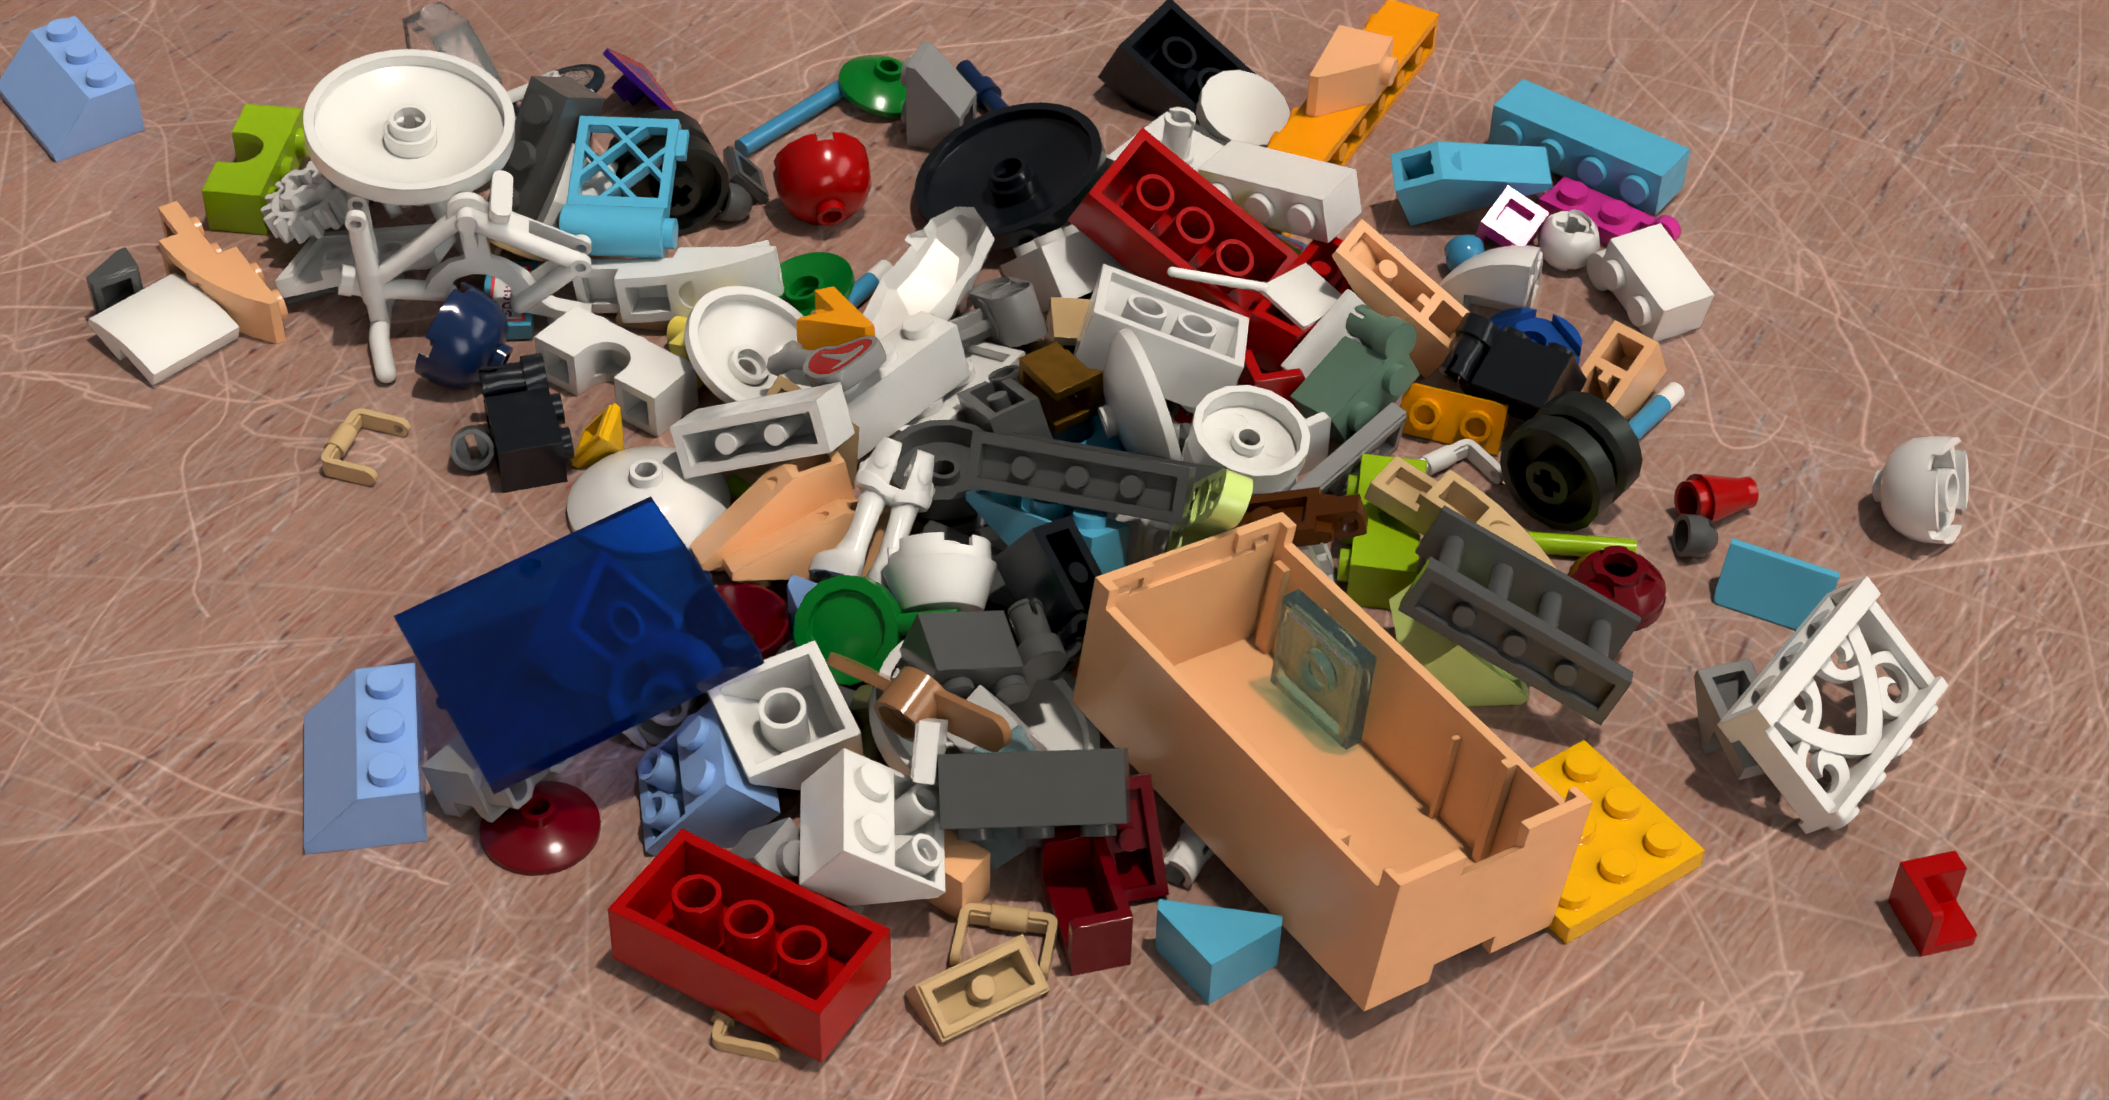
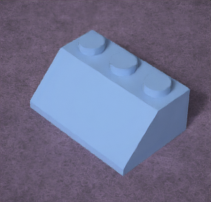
M76 16L55 19L46 26L31 30L0 78L1 98L55 163L145 130L135 83Z
M415 663L355 669L304 715L305 855L428 841L426 777L421 769V766L425 763L424 713Z

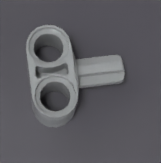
M1007 276L989 280L974 287L969 294L975 310L949 321L957 324L963 348L983 339L1005 347H1018L1034 342L1048 333L1033 284L1030 281Z

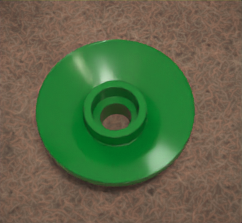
M883 55L855 57L847 61L840 69L838 76L839 89L849 102L868 113L883 117L899 118L901 117L902 107L906 100V86H902L900 83L901 69L904 61Z
M827 252L806 253L780 263L784 292L778 297L793 306L803 316H808L812 310H815L814 290L834 286L846 299L853 290L855 278L852 268L844 258L836 254Z

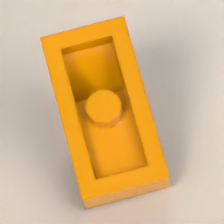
M834 286L814 290L815 310H812L808 316L800 317L796 322L797 342L801 343L803 348L808 350H817L825 346H839L857 338L875 336V325Z

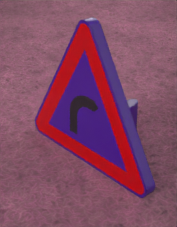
M609 48L603 52V55L623 73L611 87L623 102L628 100L631 105H635L646 94L661 109L678 111L643 64Z

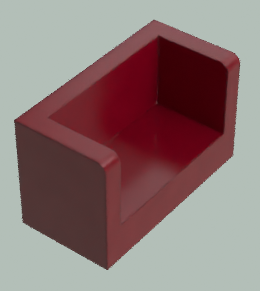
M1078 828L1056 832L1055 838H1041L1040 886L1049 913L1057 918V937L1070 976L1131 965L1133 915L1105 837H1080V830Z

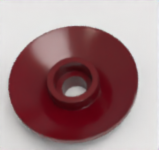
M545 780L539 781L535 785L532 798L518 810L508 808L492 823L482 818L479 831L485 853L499 867L516 874L542 876L561 872L582 861L598 842L601 832V820L595 802L587 793L567 783Z

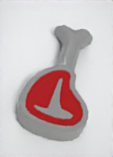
M865 336L839 346H825L817 350L804 349L801 343L792 340L787 342L779 352L768 358L766 367L769 373L775 376L795 369L803 370L811 387L841 382L844 392L873 374L886 361L887 355L883 345L875 336Z

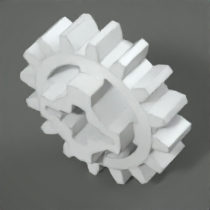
M311 160L305 169L300 171L293 169L281 181H278L275 184L278 191L266 195L264 199L268 204L261 208V212L264 215L263 220L275 238L280 237L286 244L295 238L299 244H302L308 237L316 236L317 239L322 238L326 229L333 228L337 230L345 223L348 212L347 200L349 192L329 181L320 173Z

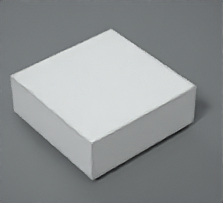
M925 718L916 723L910 779H913V783L932 785L939 783L938 755L945 754L948 720Z

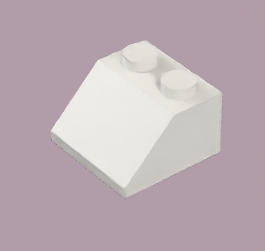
M815 640L704 683L708 697L749 784L801 790V783L843 748L864 756L861 732Z

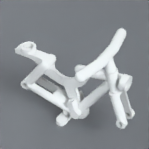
M498 170L492 175L489 202L473 191L461 192L452 196L447 203L446 215L383 261H380L368 205L369 200L349 193L345 226L349 232L356 266L342 265L338 295L351 297V295L360 296L366 304L370 320L369 346L377 379L386 384L396 378V367L390 344L392 308L396 299L446 301L454 289L457 290L456 285L453 283L455 280L471 274H483L498 278L511 288L510 304L516 313L546 316L548 323L552 324L575 305L592 312V304L552 296L553 293L576 277L585 276L591 271V259L587 256L592 249L591 239L587 235L578 234L575 236L513 212V176L506 171ZM459 231L464 255L449 258L432 267L425 280L405 279L403 271ZM488 238L546 259V261L529 272L506 258L491 254Z

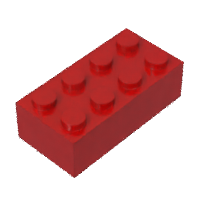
M1143 127L1068 219L1071 224L1135 276L1246 316L1249 319L1252 311L1265 297L1260 292L1174 278L1167 274V270L1170 267H1177L1267 283L1283 275L1299 257L1296 252Z
M682 828L608 908L612 956L614 959L820 1063L826 1059L891 978L890 928Z

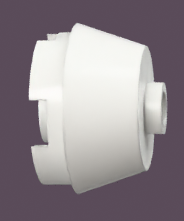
M931 532L900 538V550L898 548H887L888 564L884 566L882 571L891 594L900 604L902 613L960 608L961 612L984 611L997 570V563L991 560V543L988 539L972 534L969 537V545L956 541L944 540V532Z

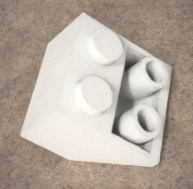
M1073 224L1033 239V241L1014 248L1013 250L1017 258L1000 265L1005 276L1030 281L1033 284L1043 312L1048 311L1050 297L1077 299L1093 292L1103 264L1133 274Z
M843 748L801 783L799 885L849 906L930 899L941 896L945 893L944 829H940L939 788L929 784L913 783V779H910L911 776Z

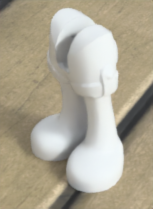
M884 436L870 457L859 464L854 484L861 492L852 522L843 540L835 548L817 553L811 559L808 569L809 574L819 581L838 575L861 576L869 543L883 508L887 506L891 509L889 521L879 553L866 577L882 584L890 591L882 571L884 566L888 564L887 548H898L900 550L899 539L909 536L917 514L927 512L930 508L935 494V488L932 483L934 455L917 449L904 472L901 488H896L889 485L893 472H896L902 443Z

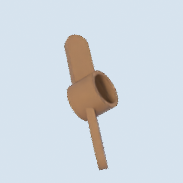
M830 652L827 665L884 691L874 704V710L888 728L908 741L914 742L915 727L919 720L935 718L948 720L947 732L990 752H998L1011 742L1012 733L1010 726L1002 716L946 691L935 679L917 668L903 667L894 679L843 655Z

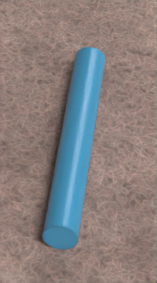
M838 80L736 140L734 143L735 149L747 157L843 99L844 95L839 89Z

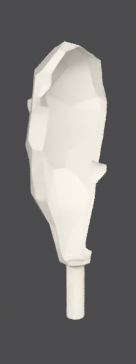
M954 207L932 218L924 229L907 235L905 242L910 246L909 249L881 278L863 313L875 325V337L879 341L902 325L905 319L920 311L946 321L952 320L955 314H963L966 309L969 292L972 290L995 240L986 223L974 207Z

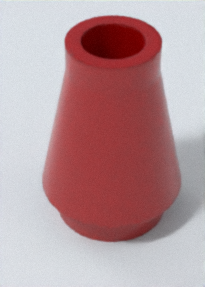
M1692 474L1686 481L1680 482L1676 487L1674 503L1678 515H1700L1709 518L1714 523L1743 509L1755 507L1758 502L1759 491L1755 481L1748 476L1736 478Z

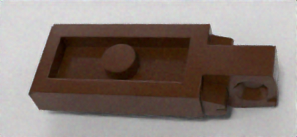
M1320 487L1251 495L1247 510L1240 523L1235 527L1237 528L1283 512L1297 525L1293 544L1296 547L1318 545L1320 543L1325 544L1333 541L1334 537L1343 540L1366 534L1368 513L1365 510L1360 494L1337 497L1336 495L1322 494Z

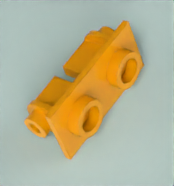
M1414 382L1403 394L1401 408L1407 411V418L1402 433L1446 444H1453L1462 439H1471L1479 444L1488 454L1499 455L1502 436L1506 433L1509 424V405Z

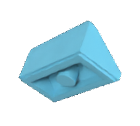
M1732 538L1716 586L1713 602L1719 606L1796 631L1823 597L1837 589L1841 573Z

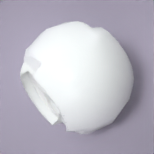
M1576 209L1561 211L1548 216L1537 234L1538 246L1541 248L1540 252H1543V259L1550 266L1560 271H1568V269H1578L1586 266L1589 255L1598 252L1600 247L1597 225L1587 214Z

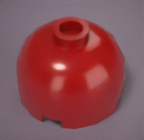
M832 132L834 140L825 139L818 141L816 133L809 134L788 143L776 154L774 159L775 170L773 172L776 191L781 204L797 220L813 225L833 226L850 218L863 207L871 189V171L866 147L853 136L841 132Z

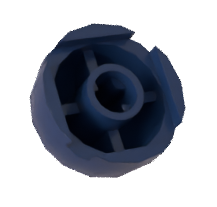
M462 282L461 292L456 289L451 292L431 324L425 338L430 340L432 349L429 357L419 352L414 369L416 374L449 389H467L480 383L478 367L484 368L507 364L513 348L505 344L509 327L506 315L498 303L483 291L466 282Z

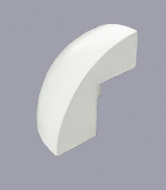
M1512 245L1487 250L1462 262L1439 283V286L1467 310L1470 304L1502 311L1515 308L1532 309L1541 282L1543 252H1540V247L1529 245Z

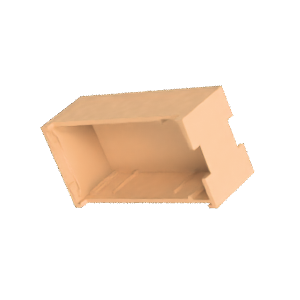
M1283 512L1095 577L1072 702L1115 748H1128L1129 763L1140 774H1151L1152 786L1157 793L1271 914L1283 916L1282 925L1363 1011H1367L1429 982L1434 964L1482 943V947L1490 954L1551 926L1592 801L1576 786L1570 788L1566 799H1563L1293 544L1297 525Z

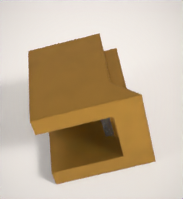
M1054 342L1019 358V384L1038 397L1048 427L1055 434L1098 415V407L1105 405L1103 370L1087 368L1068 349L1065 350L1059 343Z

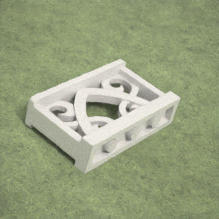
M1868 576L1827 593L1717 724L1731 743L1740 740L1801 818L1798 825L1805 834L1828 827L1831 831L1838 830L1858 815L1860 809L1857 804L1865 794L1874 790L1885 780L1887 775L1884 769L1891 760L1900 756L1911 746L1913 740L1910 735L1917 726L1925 723L1938 711L1939 707L1936 702L1949 686L1942 676L1936 678L1933 676L1878 605L1876 599L1881 593ZM1834 651L1839 658L1838 665L1846 662L1848 669L1841 670L1833 664L1831 654ZM1875 666H1882L1889 677L1877 678ZM1815 674L1821 679L1834 684H1842L1852 680L1856 703L1855 735L1834 734L1818 728L1822 718V702L1819 689L1813 678ZM1896 684L1901 693L1893 702L1888 696L1887 688ZM1798 695L1805 702L1806 710H1800L1796 707L1794 699ZM1786 741L1793 744V748H1791ZM1808 752L1813 753L1810 759L1811 773L1806 768ZM1823 768L1827 769L1832 777V781L1825 790L1817 782V779L1823 777Z

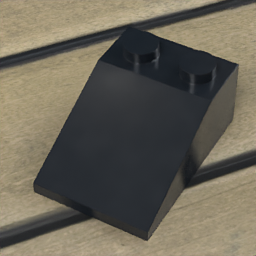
M1166 0L1117 47L1098 78L1136 110L1158 118L1165 114L1166 111L1169 112L1171 108L1182 107L1191 110L1196 116L1195 124L1200 125L1196 115V107L1199 95L1211 77L1222 71L1242 70L1250 73L1254 72L1173 0Z

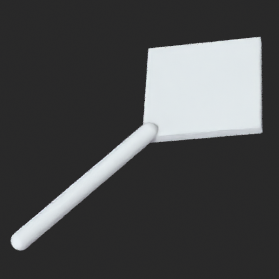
M1307 263L1267 283L1177 267H1170L1167 270V274L1174 278L1260 292L1302 331L1318 323L1342 295Z

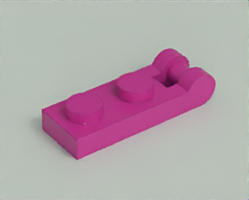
M1565 176L1553 186V189L1547 191L1539 198L1538 202L1540 207L1549 212L1548 216L1561 211H1570V209L1584 212L1597 225L1600 244L1606 247L1612 238L1659 223L1662 224L1674 242L1681 235V227L1673 217L1661 215L1655 218L1629 206L1621 200L1611 198L1587 187L1582 182Z

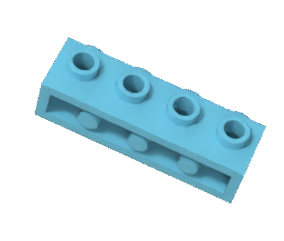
M1522 79L1493 105L1488 144L1546 147L1550 172L1582 182L1589 188L1621 200L1635 209L1645 211L1654 216L1683 188L1690 149L1525 79Z

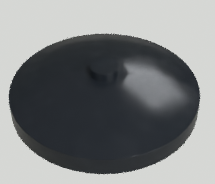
M1042 102L1003 107L983 114L960 126L931 151L922 164L916 178L915 201L925 225L932 218L954 207H974L995 239L991 250L1019 246L1057 230L1069 222V217L1106 172V151L1094 123L1086 115L1071 107Z

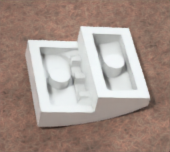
M176 273L166 276L88 319L90 328L119 361L128 357L152 386L236 340L240 329L239 325L212 298L196 285H193Z

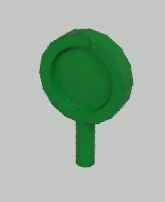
M838 575L820 581L805 594L795 613L793 636L797 647L815 640L825 661H827L830 652H833L880 671L889 653L904 640V636L907 635L917 613L961 612L960 608L902 613L898 601L888 588L869 577ZM828 665L837 684L858 685L864 683Z

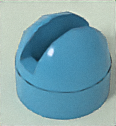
M1462 235L1451 239L1444 247L1446 264L1449 270L1452 271L1462 262L1485 252L1483 241L1472 235Z

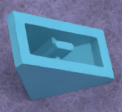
M1159 899L1155 949L1209 1005L1278 965L1283 916Z

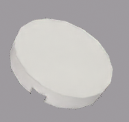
M1231 70L1222 71L1208 80L1199 95L1196 115L1200 126L1217 138L1225 141L1233 139L1267 148L1272 134L1275 131L1280 132L1287 124L1290 110L1285 97L1271 82L1254 73Z

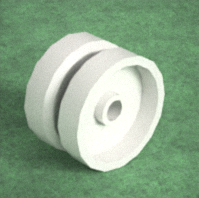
M1251 385L1225 386L1208 393L1197 405L1181 456L1184 462L1225 468L1253 479L1252 495L1288 491L1297 483L1298 474L1302 471L1308 454L1311 435L1306 420L1291 402L1278 394Z

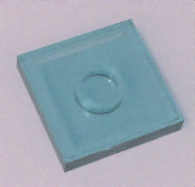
M1297 589L1283 596L1270 682L1341 747L1347 750L1362 741L1377 657L1305 593Z

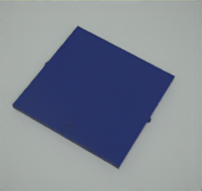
M651 496L394 616L398 628L438 696L436 698L437 707L441 710H446L493 795L764 664L762 653L712 584L711 573L707 570H702Z

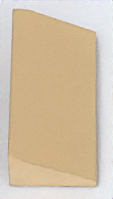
M1021 934L915 984L905 994L914 1010L941 1044L1049 992L1050 988L1024 935Z

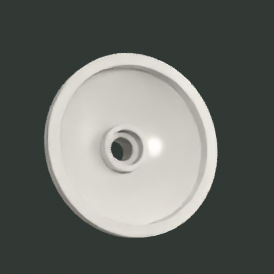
M746 286L717 288L704 295L689 313L684 331L686 351L700 379L724 403L766 396L778 377L769 373L766 367L768 358L779 352L787 342L792 340L797 342L796 322L797 319L804 316L784 300L760 289ZM795 369L782 374L783 377L802 389L811 388L803 370Z
M1130 328L1119 330L1110 342L1103 369V388L1106 405L1098 407V414L1103 429L1108 438L1118 435L1122 446L1127 452L1182 461L1175 429L1148 357L1138 338Z
M641 446L613 453L584 471L570 490L567 500V514L574 536L590 552L597 556L604 554L613 562L620 564L653 566L676 562L692 556L690 548L692 542L731 506L728 484L721 473L684 479L675 448Z

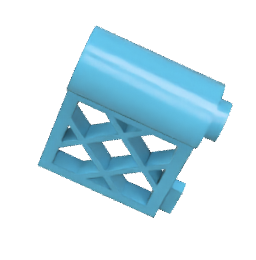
M579 116L567 203L561 209L559 229L575 236L578 234L587 235L592 242L591 252L587 256L666 258L668 250L676 249L678 243V221L676 218H670L669 215L677 161H686L689 131L681 130L679 119ZM591 133H612L619 140L617 144L599 157L589 147ZM648 135H667L665 147L649 159L636 146ZM629 151L641 165L620 180L608 165ZM588 158L591 161V163L586 166ZM663 164L661 172L658 167ZM599 172L613 184V186L599 196L582 195L583 184ZM648 174H651L660 183L658 198L636 197L630 188Z

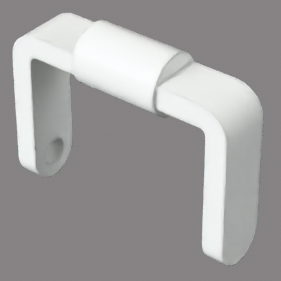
M1462 439L1451 445H1445L1419 458V460L1427 461L1426 474L1429 476L1456 464L1459 460L1467 458L1493 483L1499 484L1504 481L1500 464L1471 439Z

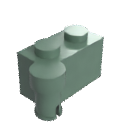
M1364 304L1354 308L1357 313L1364 316L1363 319L1350 312L1346 320L1347 333L1352 337H1357L1362 344L1344 336L1290 396L1305 419L1320 412H1325L1331 418L1330 439L1341 445L1390 403H1395L1420 375V372L1409 356L1414 349L1417 339L1415 327L1397 316L1390 315L1386 317Z

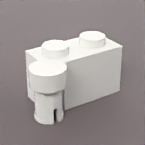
M1661 223L1612 238L1607 249L1592 253L1587 259V272L1593 286L1600 291H1612L1627 311L1632 324L1638 327L1643 335L1658 342L1701 328L1714 294Z

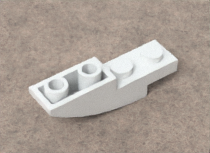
M776 246L678 247L673 258L591 259V271L585 276H578L572 280L578 302L592 304V313H618L620 310L623 323L669 321L675 316L688 317L696 303L704 295L717 288L726 286L752 287L777 297L781 296L784 292Z

